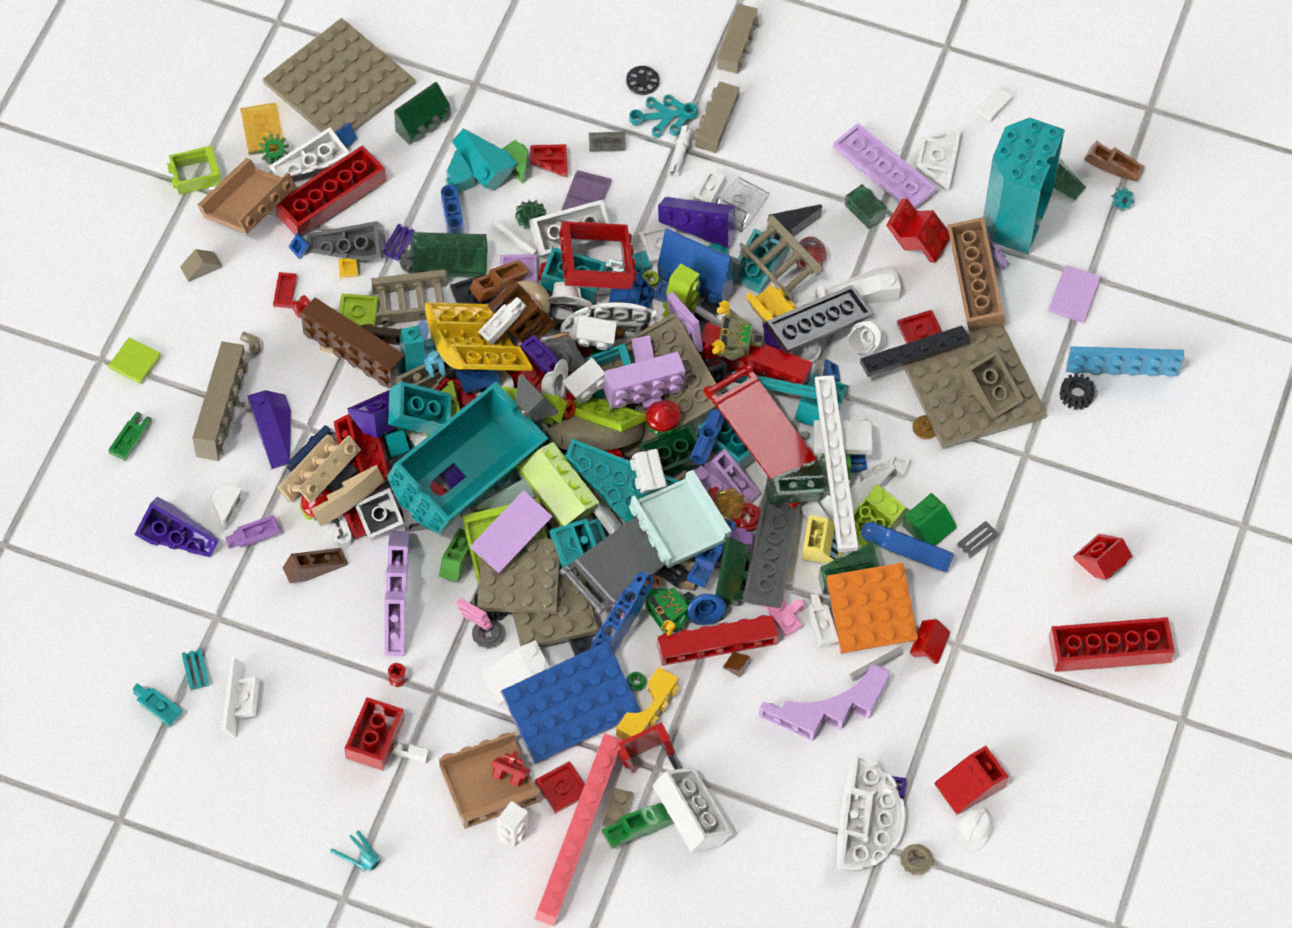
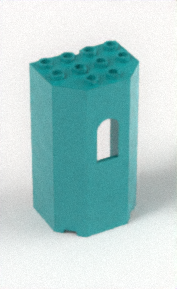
M1030 117L1005 126L992 157L983 215L986 228L995 244L1026 255L1029 254L1039 230L1036 221L1043 220L1053 195L1065 129Z
M495 381L398 460L387 478L399 504L411 513L413 520L420 523L423 527L441 534L518 470L517 467L542 448L548 438L529 417L526 418L519 411L518 405ZM452 464L466 477L445 495H436L430 489L431 481Z

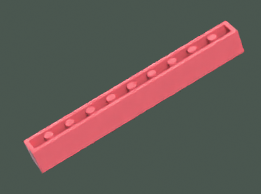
M606 733L603 735L538 907L535 920L554 926L617 759L618 751L620 750L618 743L623 741L622 739Z

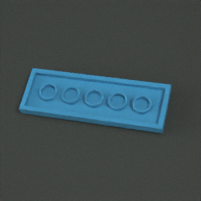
M1070 346L1066 362V372L1078 374H1128L1131 376L1137 374L1178 376L1184 359V350Z

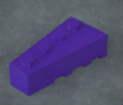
M665 197L658 205V222L727 248L735 240L734 205Z

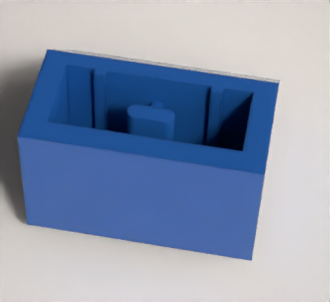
M636 273V282H633L632 289L612 288L608 303H630L650 308L654 289L641 275Z

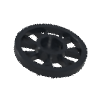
M644 65L632 68L626 76L627 87L638 95H649L655 92L660 82L658 73L653 68ZM635 81L636 84L631 85L629 82ZM649 84L653 87L650 90L647 88ZM638 87H641V88H643V90L640 91V90H637V88H638Z

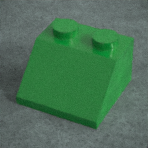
M932 492L904 515L902 525L914 538L935 546L957 529V525L946 505Z

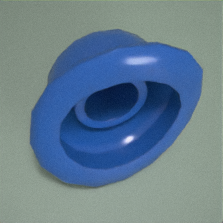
M701 594L690 603L687 610L688 618L696 625L715 623L724 616L726 604L723 599L716 595Z

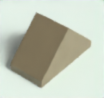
M195 249L180 268L188 282L222 268V265L213 251Z

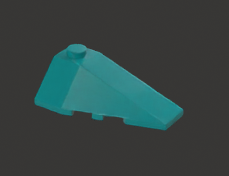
M462 128L452 140L455 148L460 150L473 175L484 188L496 191L518 165L509 152L482 139L465 128Z

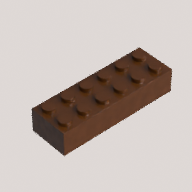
M316 297L301 311L302 329L307 338L316 340L324 348H332L333 353L338 358L342 357L352 367H357L366 376L376 379L383 387L392 388L396 385V377L406 373L405 356L403 353Z

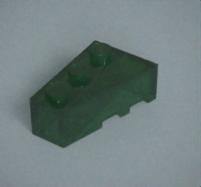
M822 456L796 469H791L773 477L765 486L769 504L822 501L830 493Z
M873 540L857 551H851L850 554L839 557L820 567L818 579L823 595L829 594L826 576L879 567Z

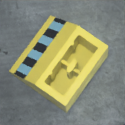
M809 515L802 560L840 566L842 552H838L834 522L829 518Z

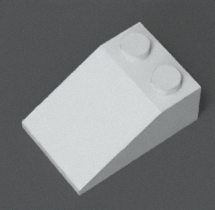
M579 315L568 334L579 346L588 347L592 345L597 346V349L607 350L614 344L617 322Z
M535 640L507 654L483 670L482 675L499 706L505 703L500 692L501 690L544 671L549 666Z

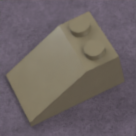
M997 351L985 355L958 371L967 388L992 418L999 416L1024 401Z

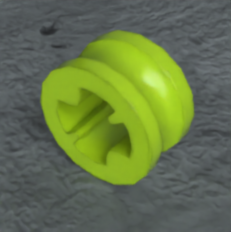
M652 270L646 271L643 274L642 278L655 289L659 284V275ZM653 278L654 281L648 282L647 279Z

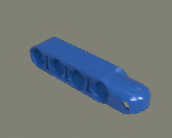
M866 522L861 528V536L864 540L944 572H948L955 555L948 550L875 522Z
M646 571L639 572L634 577L630 586L621 593L593 640L591 648L608 641L615 654L642 609L645 598L653 587V578L650 573ZM648 580L649 585L645 586V582ZM635 595V599L631 602V598ZM625 612V616L621 619L622 613ZM615 629L614 634L611 636L612 630Z

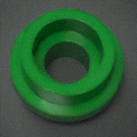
M635 671L627 676L626 680L631 690L639 691L645 687L646 678L642 673ZM637 680L640 683L634 684L633 681Z

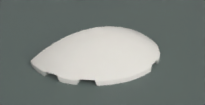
M620 302L602 303L585 307L571 314L561 325L560 332L569 333L570 328L579 315L617 322L616 329L635 330V335L665 317L650 308L636 304Z
M854 753L840 812L837 864L838 869L862 870L884 860L892 849L898 845L905 825L904 801L900 799L896 789V782L889 773H885L878 767L876 761L858 753Z

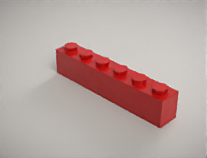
M761 615L749 620L740 619L732 623L723 622L711 627L702 626L695 630L685 629L670 636L666 633L657 636V648L662 666L777 645L778 633L773 615Z

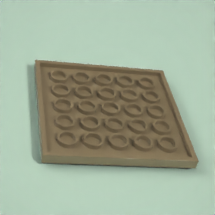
M340 18L263 78V83L321 133L329 127L335 132L346 123H349L355 132L416 84L415 79L343 18Z
M676 312L617 345L625 343L633 363H635L631 339L650 335L654 358L678 351L685 368L683 390L661 396L662 400H669L677 404L682 413L681 420L675 429L689 423L692 424L708 415L710 410L718 409L711 399L704 394V388L709 385L713 386L716 382ZM622 358L602 365L600 368L605 372L622 367L624 364ZM720 390L716 392L717 397L722 395ZM606 396L600 398L607 401ZM642 402L624 406L645 414L647 411L644 410ZM643 422V436L636 442L620 448L627 460H629L635 453L640 452L638 444L662 434L655 435Z
M1003 325L967 333L970 338V344L903 366L942 449L1039 421L1047 416ZM997 351L1024 401L999 416L992 418L967 388L958 371L985 355Z

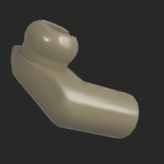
M244 331L241 333L240 340L249 343V350L253 354H258L262 349L259 337Z

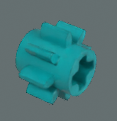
M1123 187L1122 190L1116 188L1114 195H1111L1114 199L1112 205L1117 206L1120 211L1123 208L1130 209L1129 206L1135 202L1132 200L1134 193L1128 191L1126 187Z

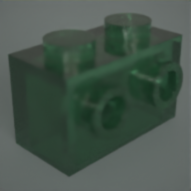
M863 184L845 197V206L868 229L885 218L886 205L883 201L878 200L872 190L866 188Z

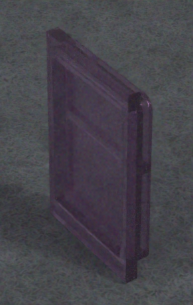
M577 170L564 201L562 211L599 200L604 202L612 179Z

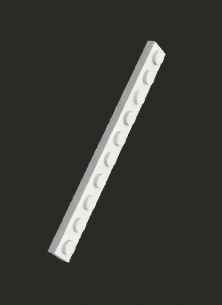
M834 375L815 377L814 381L838 552L857 551L858 544Z

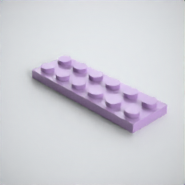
M859 123L833 143V148L899 203L902 198H908L914 208L917 209L937 191V187Z

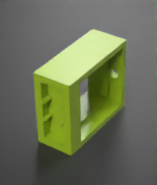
M212 145L169 155L170 163H167L169 174L173 173L174 177L171 178L173 188H177L179 195L214 187L221 182ZM205 161L208 162L211 174L180 181L177 168Z

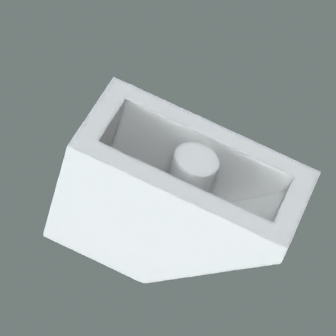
M220 481L218 487H214L212 490L211 498L221 527L226 530L243 500L241 489Z

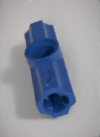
M718 409L710 410L704 426L700 429V435L690 456L695 463L706 464L712 448L716 445L717 437L725 421L724 416Z

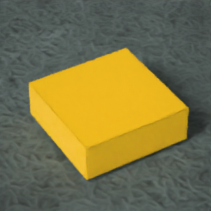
M349 258L338 259L340 278L358 277L357 260Z

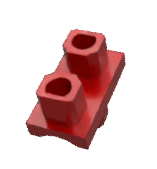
M514 751L512 755L505 753L504 758L498 756L491 763V766L494 767L492 777L502 780L506 772L510 773L512 776L509 783L516 787L521 786L524 779L530 775L531 769L522 766L524 760L518 758V751Z

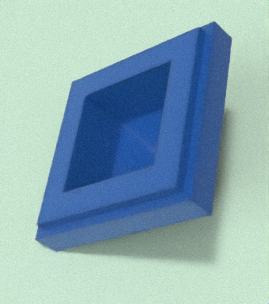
M297 233L288 247L298 259H301L309 244Z
M825 359L822 376L834 375V380L840 382L838 365L829 359Z

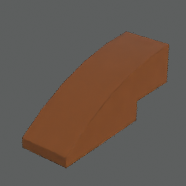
M1097 140L1090 146L1084 158V161L1105 172L1133 181H1138L1145 167L1114 147L1111 150Z
M518 259L490 269L488 275L474 279L470 291L481 303L500 294L515 280L517 282L521 281L530 272Z

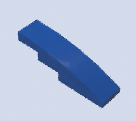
M724 518L732 535L736 523ZM725 543L698 554L687 576V581L705 588L724 551Z

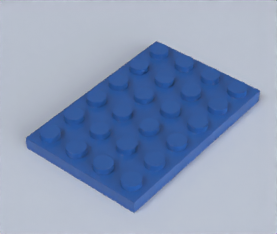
M608 641L500 691L534 764L618 725L627 712H642Z

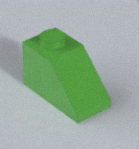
M515 139L502 149L509 152L518 163L511 173L523 184L526 180L528 150L524 144H520Z

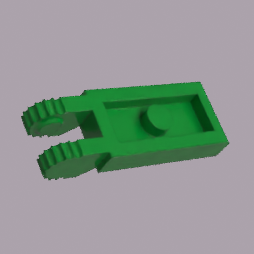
M136 412L110 446L109 454L126 461L145 431L149 428L152 418L147 416L139 426L137 424L142 414Z

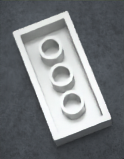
M603 200L529 220L539 256L549 254L552 247L561 249L559 232L562 221L609 223ZM571 239L572 247L596 241Z
M694 767L665 771L653 784L657 795L660 797L691 852L720 847L732 834Z

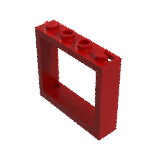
M573 221L561 222L559 239L565 286L632 289L633 282H636L637 271L634 270L635 258H632L633 245H630L632 234H629L628 225ZM571 239L620 242L624 272L574 270Z

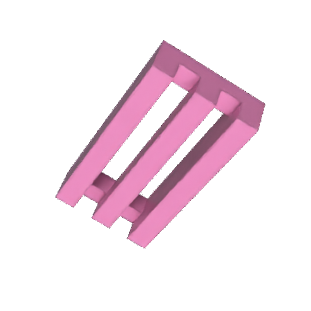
M459 599L456 602L463 617L485 630L492 627L486 612L464 599Z

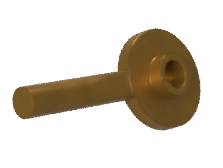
M926 415L919 416L914 420L912 428L917 437L932 439L936 436Z

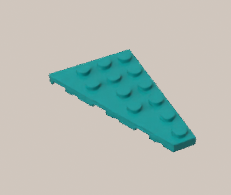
M571 439L565 455L567 461L625 523L636 517L633 516L630 510L632 497L635 496L638 500L654 492L641 494L640 489L636 488V471L632 470L630 461ZM664 475L666 487L679 482V480Z

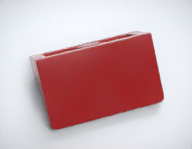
M937 619L922 620L917 632L918 638L914 640L909 653L913 657L926 656L931 662L938 664L950 631Z

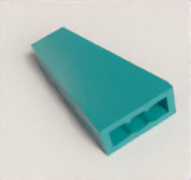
M420 325L401 329L400 351L405 356L406 372L424 364V340Z

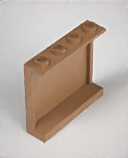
M246 158L197 206L205 219L248 234L296 185L290 173L287 172L283 177L255 168L252 160Z
M514 732L501 734L496 739L484 740L479 745L467 746L459 752L447 753L439 758V768L464 829L499 817L511 801L522 808L540 802V792L538 787H535L530 775L524 779L519 787L509 783L512 776L510 773L506 772L502 780L492 777L494 767L491 766V763L498 756L504 758L505 753L512 755L514 751H518V758L524 760L516 743Z

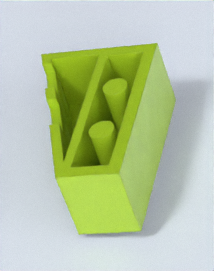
M680 263L670 276L666 295L673 292L687 309L694 313L695 308L699 305L700 274ZM668 301L664 302L662 306L665 308V311L661 315L665 318L670 315Z

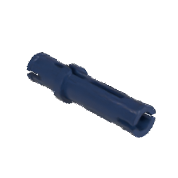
M324 425L314 436H311L309 441L285 464L287 469L292 472L326 435L333 434L331 429Z

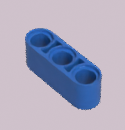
M445 185L441 189V204L446 230L450 238L458 239L464 232L458 192L455 186Z

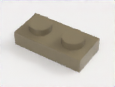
M614 787L603 821L604 827L619 822L620 817L628 814L633 799V792Z

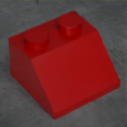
M1100 533L1073 556L1074 560L1093 577L1104 580L1111 578L1119 568L1125 566L1127 561L1133 557L1123 538Z

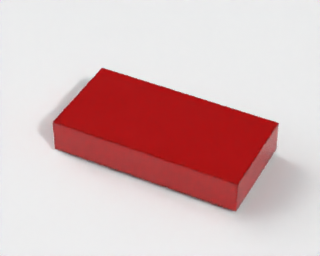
M278 272L273 307L292 309L291 302L294 299L297 274Z

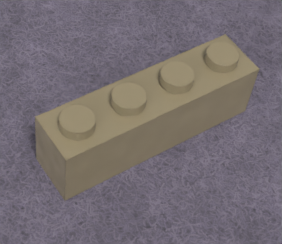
M737 4L717 58V69L737 74L739 68H743L745 62L744 54H748L750 48L749 40H753L755 30L753 29L755 26L758 27L760 21L758 8Z
M719 81L717 88H713L711 93L712 100L707 102L706 114L702 115L700 119V129H696L694 134L696 148L713 153L717 152L739 99L740 87Z

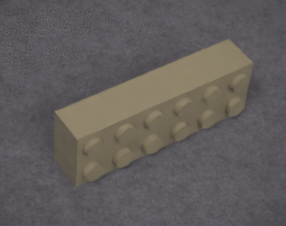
M221 341L192 437L196 457L218 461L220 454L224 453V440L228 438L230 433V427L228 426L234 420L235 411L233 409L239 403L238 393L239 390L243 389V376L247 374L249 363L246 362L247 353H245L244 345Z

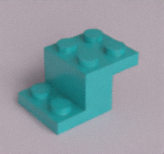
M583 519L549 531L562 568L606 538L599 519L591 521Z

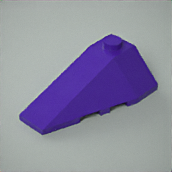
M268 390L247 395L249 409L271 469L285 466L290 460L291 409L286 395Z
M158 496L150 503L134 534L152 545H163L170 549L186 550L188 553L211 557L219 542V539L177 507Z

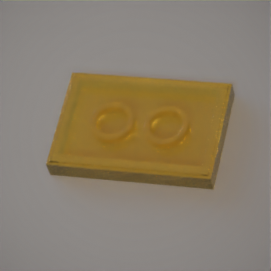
M276 102L240 108L249 155L259 154V150L265 149L259 146V143L266 144L262 139L263 137H266L269 141V134L273 135V139L276 138L277 134H280L278 140L280 141L283 138ZM270 145L271 149L269 151H278L277 148L279 147L277 145Z

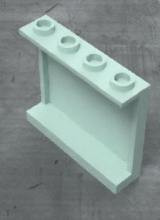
M694 470L687 472L684 480L637 500L635 496L632 497L631 513L633 516H637L641 529L646 531L650 544L656 547L661 562H665L668 568L725 543L726 538L731 535L729 526Z

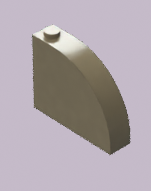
M574 415L570 419L562 417L561 424L554 423L549 428V444L554 442L557 448L566 450L571 439L604 451L630 445L643 436V422L620 432Z

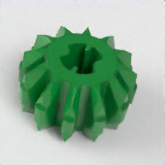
M269 134V141L266 137L262 138L266 144L259 143V146L265 149L258 152L259 154L265 153L262 160L269 157L268 164L272 163V159H275L276 162L278 158H283L282 154H289L288 151L283 150L289 148V144L282 145L286 138L278 140L280 134H277L275 139H273L272 134ZM277 145L279 147L277 148L278 152L271 153L269 151L271 149L269 146Z

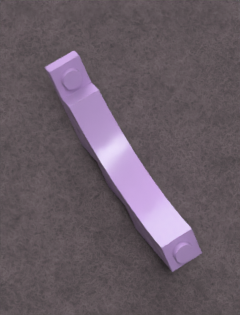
M410 531L390 532L386 571L384 655H405Z
M872 664L864 677L849 690L822 701L807 703L785 701L782 709H779L773 703L763 701L759 709V717L813 741L822 722L841 730L851 711L869 719L889 681L890 672L883 666Z

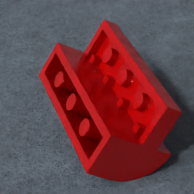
M350 414L333 421L338 445L347 436H351L361 449L351 460L352 465L359 470V473L356 475L377 465L384 482L388 481L387 476L391 470L383 436L372 437V435L363 433ZM380 485L374 491L381 489Z

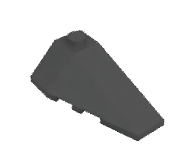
M377 221L307 234L309 252L361 261L382 258L386 245L384 226Z

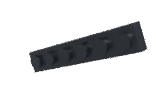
M963 325L860 358V364L867 377L968 345L970 344V338Z

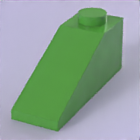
M458 528L441 558L439 577L448 581L458 582L470 555L464 529Z

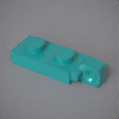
M137 683L132 688L133 694L138 697L137 702L168 727H171L182 716L183 710L153 687L145 689Z

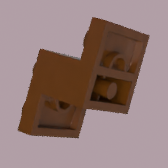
M516 280L487 305L495 314L504 304L512 303L516 297L526 304L525 309L508 328L522 343L533 335L540 340L557 325L554 319L542 309L536 299Z

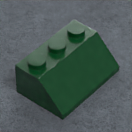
M434 82L394 110L395 132L409 145L419 141L423 135L433 131L437 125L447 121L451 116V105L437 82Z
M690 423L674 429L671 433L667 432L638 444L640 452L653 449L658 450L663 474L671 478L677 477L685 470L689 472L699 468L701 465L704 466L703 464L695 463L690 458L698 440Z
M731 537L726 538L715 595L723 599L725 604L738 606V601L743 600L744 589H741L742 582L747 580L748 571L745 570L746 563L750 564L752 552L748 551L749 545Z

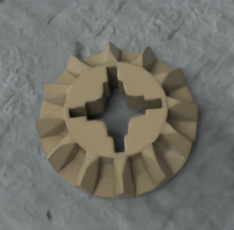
M911 844L903 849L900 861L905 872L908 871L912 875H922L931 868L933 856L927 847L920 844ZM914 854L917 859H922L919 862V866L915 862H911Z

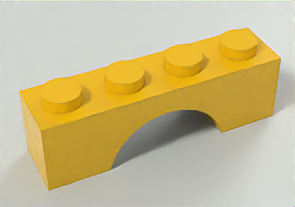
M658 667L648 681L647 691L652 696V704L648 709L639 713L627 712L616 727V737L625 740L655 726L659 720L658 715L661 711H666L671 696L675 697L680 688L678 686L679 678Z

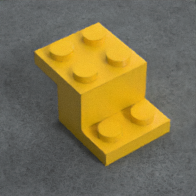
M772 284L757 296H754L751 292L745 296L752 310L764 323L797 308L791 300L788 301L787 298H784L786 295L780 288L776 289Z

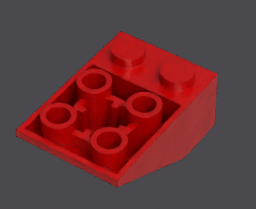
M984 746L968 755L935 781L934 785L954 813L958 815L1005 788L1009 776L989 748Z

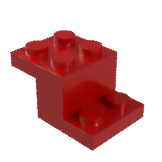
M908 198L901 199L886 224L904 251L921 250L929 262L937 261L950 239L948 229L934 210L917 211Z

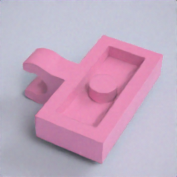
M784 598L782 608L764 606L769 615H773L774 622L785 637L802 628L801 622L796 617V614L805 610V603L801 598L796 600L790 607Z

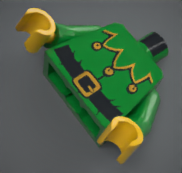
M651 588L647 598H645V608L663 634L666 633L670 636L671 633L684 629L688 621L687 605L694 600V597L689 591L680 596L675 588Z

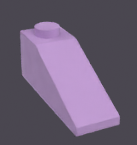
M726 449L716 452L707 460L706 464H703L707 470L738 494L743 503H751L761 494Z

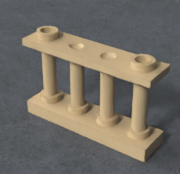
M326 435L277 488L289 502H292L302 493L307 501L312 503L361 449L351 436H347L338 445L331 435Z

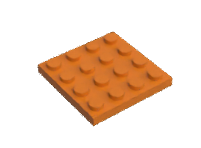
M904 563L826 576L840 654L910 642L918 638Z

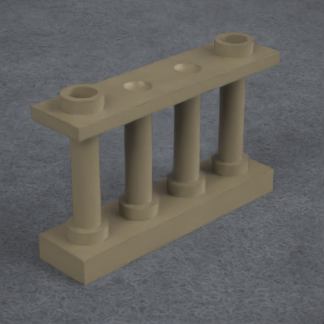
M771 215L767 219V229L748 247L741 242L739 244L741 251L739 252L746 260L750 258L768 279L785 293L786 296L784 298L792 301L793 296L790 292L810 274L815 273L819 276L823 272V268L782 224ZM777 233L781 237L780 242L759 261L752 252L772 234L775 235ZM785 247H790L794 251L793 255L774 273H771L765 265ZM802 260L806 264L805 269L784 287L777 279L794 263Z
M437 270L371 278L372 293L379 294L381 312L376 313L377 326L427 320L423 289L434 287L436 303H444L442 286H447L446 271ZM416 290L418 308L407 309L405 291ZM397 292L400 310L388 311L386 293Z

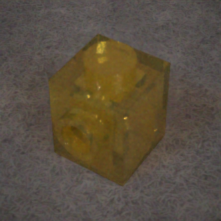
M727 488L725 491H718L715 506L723 517L728 519L740 518L745 496L738 494L736 489Z

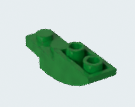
M658 803L620 817L619 822L602 829V834L610 848L613 849L645 833L650 835L674 822L664 804Z

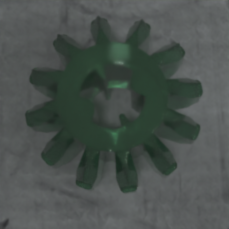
M528 199L527 203L522 201L521 205L517 206L515 219L518 220L519 226L523 225L526 230L528 227H531L529 220L545 216L546 210L543 203L538 204L537 199L534 202Z

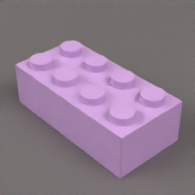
M677 351L605 371L603 390L610 409L622 408L627 404L641 403L649 398H659L664 394H674L683 390L685 368Z

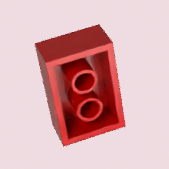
M366 697L345 745V759L383 771L404 723V709Z

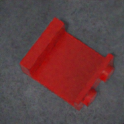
M662 722L618 743L621 749L618 751L624 768H629L632 774L635 773L630 758L662 743L668 757L675 754L671 739Z

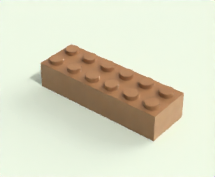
M984 217L948 224L969 332L1006 324Z

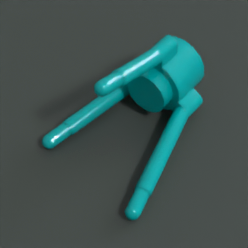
M359 830L356 831V834L368 850L353 835H349V838L363 852L359 858L361 863L339 851L330 850L331 853L358 866L363 871L366 869L372 871L381 861L379 855L373 850Z

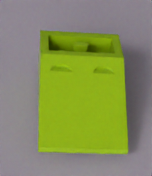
M876 484L853 513L857 543L871 553L878 545L863 539L861 536L862 526L866 522H875L895 530L902 523L904 515L910 509L883 487Z

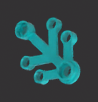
M667 94L663 98V104L656 101L654 97L646 99V107L648 109L655 108L660 112L643 114L641 110L634 109L629 113V121L632 125L638 126L643 121L662 119L657 126L652 128V136L660 138L663 129L674 117H680L676 123L670 125L669 129L672 136H677L680 134V128L687 120H693L698 116L699 110L694 103L683 104L672 95ZM674 106L678 110H672L668 107Z

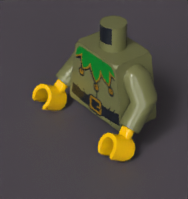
M726 300L719 303L720 307L717 308V313H725V316L722 317L720 339L712 343V346L715 347L712 352L715 355L718 354L719 357H725L731 361L748 356L750 346L761 347L762 336L751 334L752 324L730 309L729 302Z

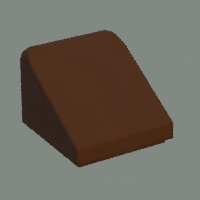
M733 652L723 668L740 677L750 663V656Z

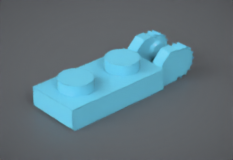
M424 340V363L429 378L434 377V369H439L441 376L446 375L444 360L438 353L433 340Z

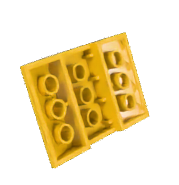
M425 303L426 317L432 340L438 353L449 366L455 369L532 371L533 367L521 347L514 346L506 332L492 345L479 333V330L494 315L487 306L488 304Z

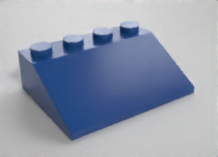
M666 228L657 265L659 277L663 281L669 282L670 276L681 263L700 274L699 296L707 298L714 304L727 300L733 291L732 257Z

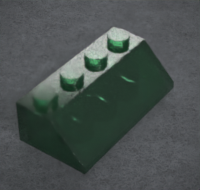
M412 233L410 244L412 273L445 270L446 276L452 277L486 275L487 234Z

